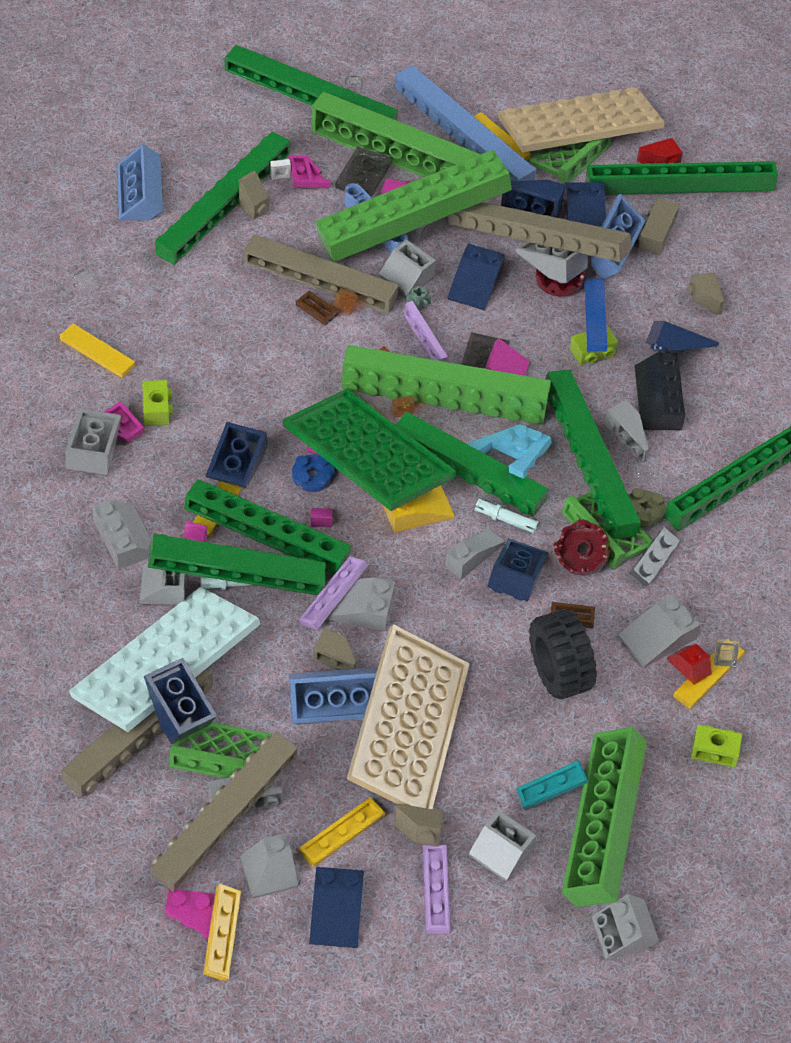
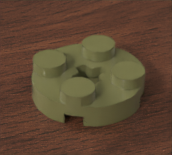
M634 488L629 497L641 521L640 526L652 527L655 523L659 522L660 524L665 517L666 511L664 497L659 493Z

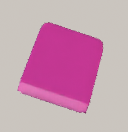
M311 508V527H332V508Z
M186 521L183 538L201 542L207 541V527Z

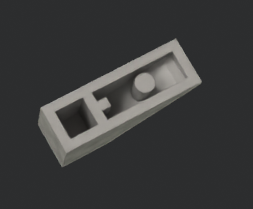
M490 529L466 538L447 552L445 568L461 580L500 548L505 541Z

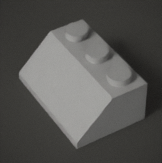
M110 500L93 506L94 523L118 569L148 559L151 538L134 505Z

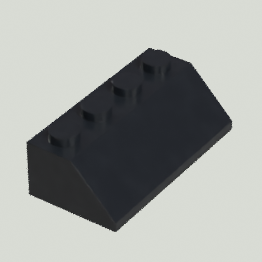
M657 352L634 366L639 414L643 429L682 430L685 408L678 353Z

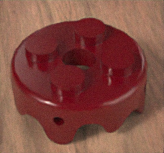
M537 268L535 277L538 286L547 294L566 297L577 293L582 288L586 272L584 270L567 283H559L557 280L550 279Z
M579 519L574 524L564 527L560 539L554 542L553 545L561 566L570 573L580 576L591 575L599 571L606 564L610 554V541L606 533L599 526L584 519ZM583 544L589 545V550L586 554L579 553V548Z

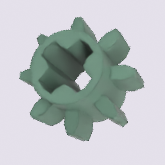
M417 286L411 288L410 293L407 294L406 301H413L417 309L422 310L427 309V304H431V296L429 295V290Z

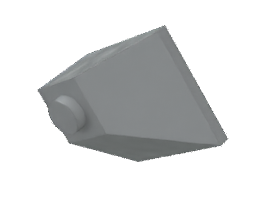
M286 833L264 838L240 856L252 899L298 887L293 855Z

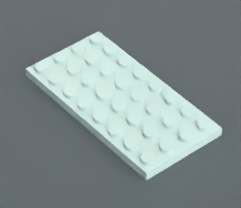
M199 587L184 599V602L175 606L70 689L69 693L73 699L126 732H129L155 711L144 680L146 674L183 658L193 676L197 677L260 625L259 618L216 594Z

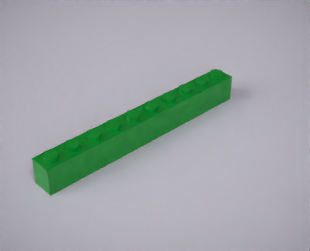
M235 45L225 56V71L312 106L319 96L326 92L398 121V109L239 45Z
M273 131L264 137L256 147H253L244 158L239 160L233 169H230L221 180H218L212 189L206 191L198 202H195L186 213H183L175 224L170 225L168 230L156 239V255L173 265L181 260L239 204V179L255 171L262 182L270 174V161L285 160L290 155V140Z
M775 161L587 165L585 182H603L605 194L774 191L778 172Z
M571 370L547 372L545 380H551L548 396L550 406L554 408L556 419L563 428V435L567 437L570 450L576 457L577 466L581 468L584 481L590 488L591 497L595 499L598 513L604 519L606 530L609 531L612 539L636 537L641 521Z

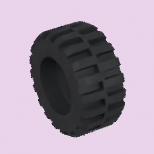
M568 609L536 617L531 622L529 628L530 649L538 675L541 677L548 693L554 698L565 699L590 691L596 683V660H594L591 641L579 617H576V614Z

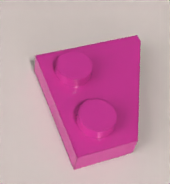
M289 155L293 187L330 188L331 181L329 179L325 180L322 177L321 170L313 164L308 155Z
M121 401L104 412L121 415L117 435L118 440L130 443L145 433L142 424Z
M169 889L165 914L181 921L182 925L196 930L202 934L203 938L208 939L215 894L179 889L173 893Z

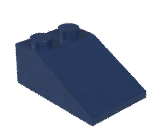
M547 179L511 181L512 190L502 194L501 206L559 218L562 212L566 185Z
M565 182L563 202L566 220L601 227L606 219L604 183Z
M468 243L461 257L447 299L485 311L503 272L505 254Z
M654 321L646 340V344L651 345V350L666 353L667 351L716 347L719 345L717 341L666 321Z
M226 422L206 477L246 488L263 460L268 446L267 433Z
M508 538L493 566L487 587L497 593H505L517 600L528 602L549 552Z
M183 658L144 676L159 724L171 744L208 727L217 717Z
M316 866L309 944L348 948L358 947L364 870Z

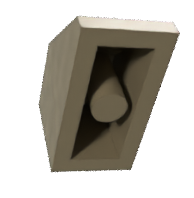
M255 171L239 179V207L253 219L260 215L263 216L269 211V196Z
M715 272L693 274L690 283L687 285L688 294L692 295L693 301L717 315L722 314L725 301Z
M325 628L313 648V660L336 670L356 669V660L346 637L337 631Z
M397 804L394 825L414 843L439 846L443 811Z

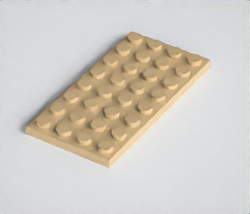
M634 87L621 91L612 90L609 93H595L591 96H577L568 100L560 99L556 102H542L538 105H524L521 108H507L503 111H498L499 120L522 153L664 128V120L640 90Z
M393 624L387 634L347 780L396 804L433 809L469 663Z

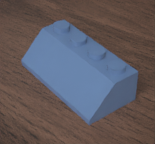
M142 144L117 164L119 220L121 221L151 220L163 211L160 155Z
M619 194L601 227L630 233L632 249L646 220ZM591 256V267L602 278L606 279L620 272L627 256L620 262Z
M378 667L288 674L293 724L363 719Z

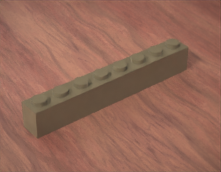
M253 235L244 249V263L385 313H389L398 298V285L264 237Z
M206 668L195 677L203 693H207L212 688L213 672L209 668ZM153 711L129 732L114 724L61 770L63 782L82 798L87 793L94 792L104 778H110L120 764L127 763L136 750L143 749L152 736L159 735L163 731L156 712Z
M277 731L271 737L268 735L262 741L261 748L257 753L252 752L245 761L246 765L241 770L238 768L230 777L231 781L226 786L222 785L217 790L214 800L211 803H205L199 811L200 815L195 820L191 819L185 825L179 838L176 836L170 841L167 847L169 849L163 855L159 854L151 864L152 876L173 893L297 757L298 748Z

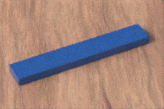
M604 278L584 279L587 352H606L607 326Z

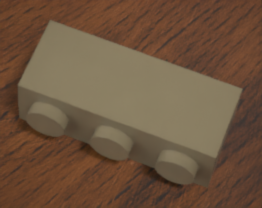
M657 198L655 205L651 204L648 212L650 216L645 217L646 221L642 227L644 229L640 231L636 239L639 241L638 249L657 255L661 254L677 218L680 204L662 198Z

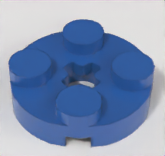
M301 455L296 458V462L292 467V479L296 485L298 484L305 491H322L326 489L330 482L332 483L334 467L320 455ZM311 470L317 471L315 476H311V473L308 472Z

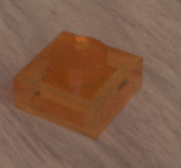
M340 288L332 306L351 315L359 296Z
M413 396L392 399L391 412L393 418L402 417L406 412L413 414Z

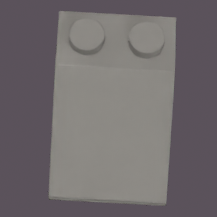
M525 242L516 248V252L548 278L557 280L559 283L569 282L588 268V255L530 242Z
M80 409L66 447V469L108 475L121 415Z
M375 577L357 579L326 620L386 631L394 599L395 581Z
M672 594L653 605L619 633L618 637L645 668L696 640L700 624L680 600Z

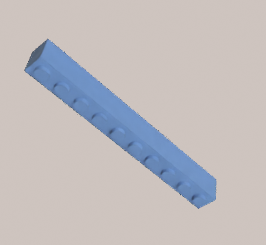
M412 65L396 74V90L406 96L409 102L414 103L422 113L427 114L435 124L441 126L447 134L455 138L458 144L479 154L494 150L509 171L511 181L535 180L536 169L417 68Z

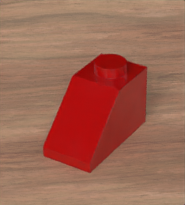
M669 138L639 147L637 161L642 164L681 163L683 152L674 139Z
M697 644L685 646L667 657V660L693 684L712 674L710 655Z

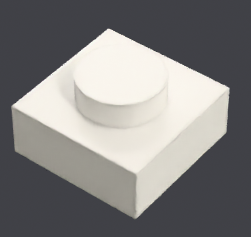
M289 159L270 161L272 180L290 178L291 164Z

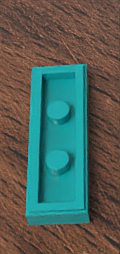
M578 760L516 788L523 808L529 810L589 782L582 764Z

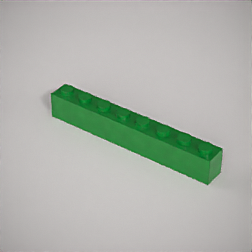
M406 412L395 424L456 470V475L465 479L467 483L474 484L483 489L485 493L500 498L502 502L518 508L520 512L534 517L546 502L547 487L527 476L523 479L509 473V467L413 414Z
M153 534L149 545L147 568L319 595L325 585L326 562L278 555L272 552L266 553L252 549H242L230 545L213 544L206 541L201 542L187 538L171 537L165 534Z

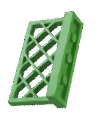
M611 137L542 149L530 159V164L559 177L560 182L565 184V182H571L587 168V165L594 162L611 146ZM584 146L582 149H575V147ZM572 147L573 149L568 151H562V148ZM552 149H559L560 151L549 153ZM566 156H573L571 159H564ZM561 157V159H562V160L551 161V158ZM548 159V162H540L539 160ZM554 166H562L560 170L553 168Z
M590 492L578 498H575L573 495L566 498L562 513L572 524L579 519H584L599 526L608 536L610 554L607 564L613 570L620 567L623 561L644 553L652 542L651 538L640 527L636 537H631V542L612 539L606 532L605 522L603 521V524L593 518L603 519L602 515L597 511H593L594 506H598L595 499H592ZM581 503L591 505L590 510L585 509ZM634 540H643L645 545L636 544ZM619 546L630 548V551L625 553Z
M211 723L208 727L175 742L171 746L169 767L230 778L235 770L238 768L241 770L246 765L245 761L252 752L257 753L261 748L260 746L256 747L252 741L256 739L264 740L268 735L271 737L272 734ZM213 730L218 731L220 735L211 739L207 733ZM239 735L242 740L233 743L229 737ZM203 736L206 741L197 745L193 739ZM225 740L229 746L219 749L216 743ZM186 742H189L192 746L190 749L179 747ZM247 744L251 750L242 754L238 748ZM211 746L215 752H204L202 749ZM233 750L237 757L225 756L224 754Z

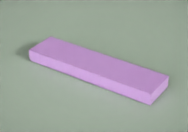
M407 302L405 305V318L432 360L447 362L448 357L414 302Z
M349 556L301 616L299 622L303 626L318 630L368 567L367 563L364 560Z
M423 845L426 933H450L447 845Z

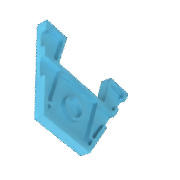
M519 424L467 444L484 454L491 449H495L518 459L509 465V473L524 479L528 475V469H532L535 466V460L541 458L551 445V437Z

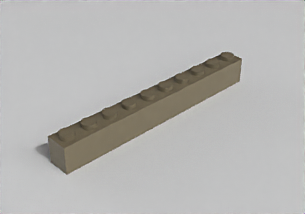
M484 202L448 216L449 225L617 262L623 260L631 252L630 233Z

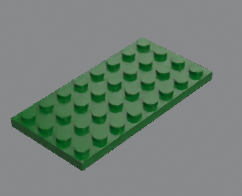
M349 389L342 390L283 419V427L390 511L456 478V470Z

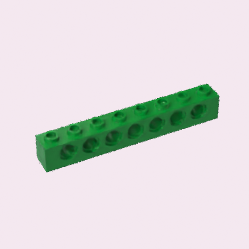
M791 426L669 501L664 518L677 531H680L790 462Z
M197 479L186 494L185 510L289 556L326 562L325 571L335 575L350 556L351 545L265 507H261L247 499L222 490L210 483Z

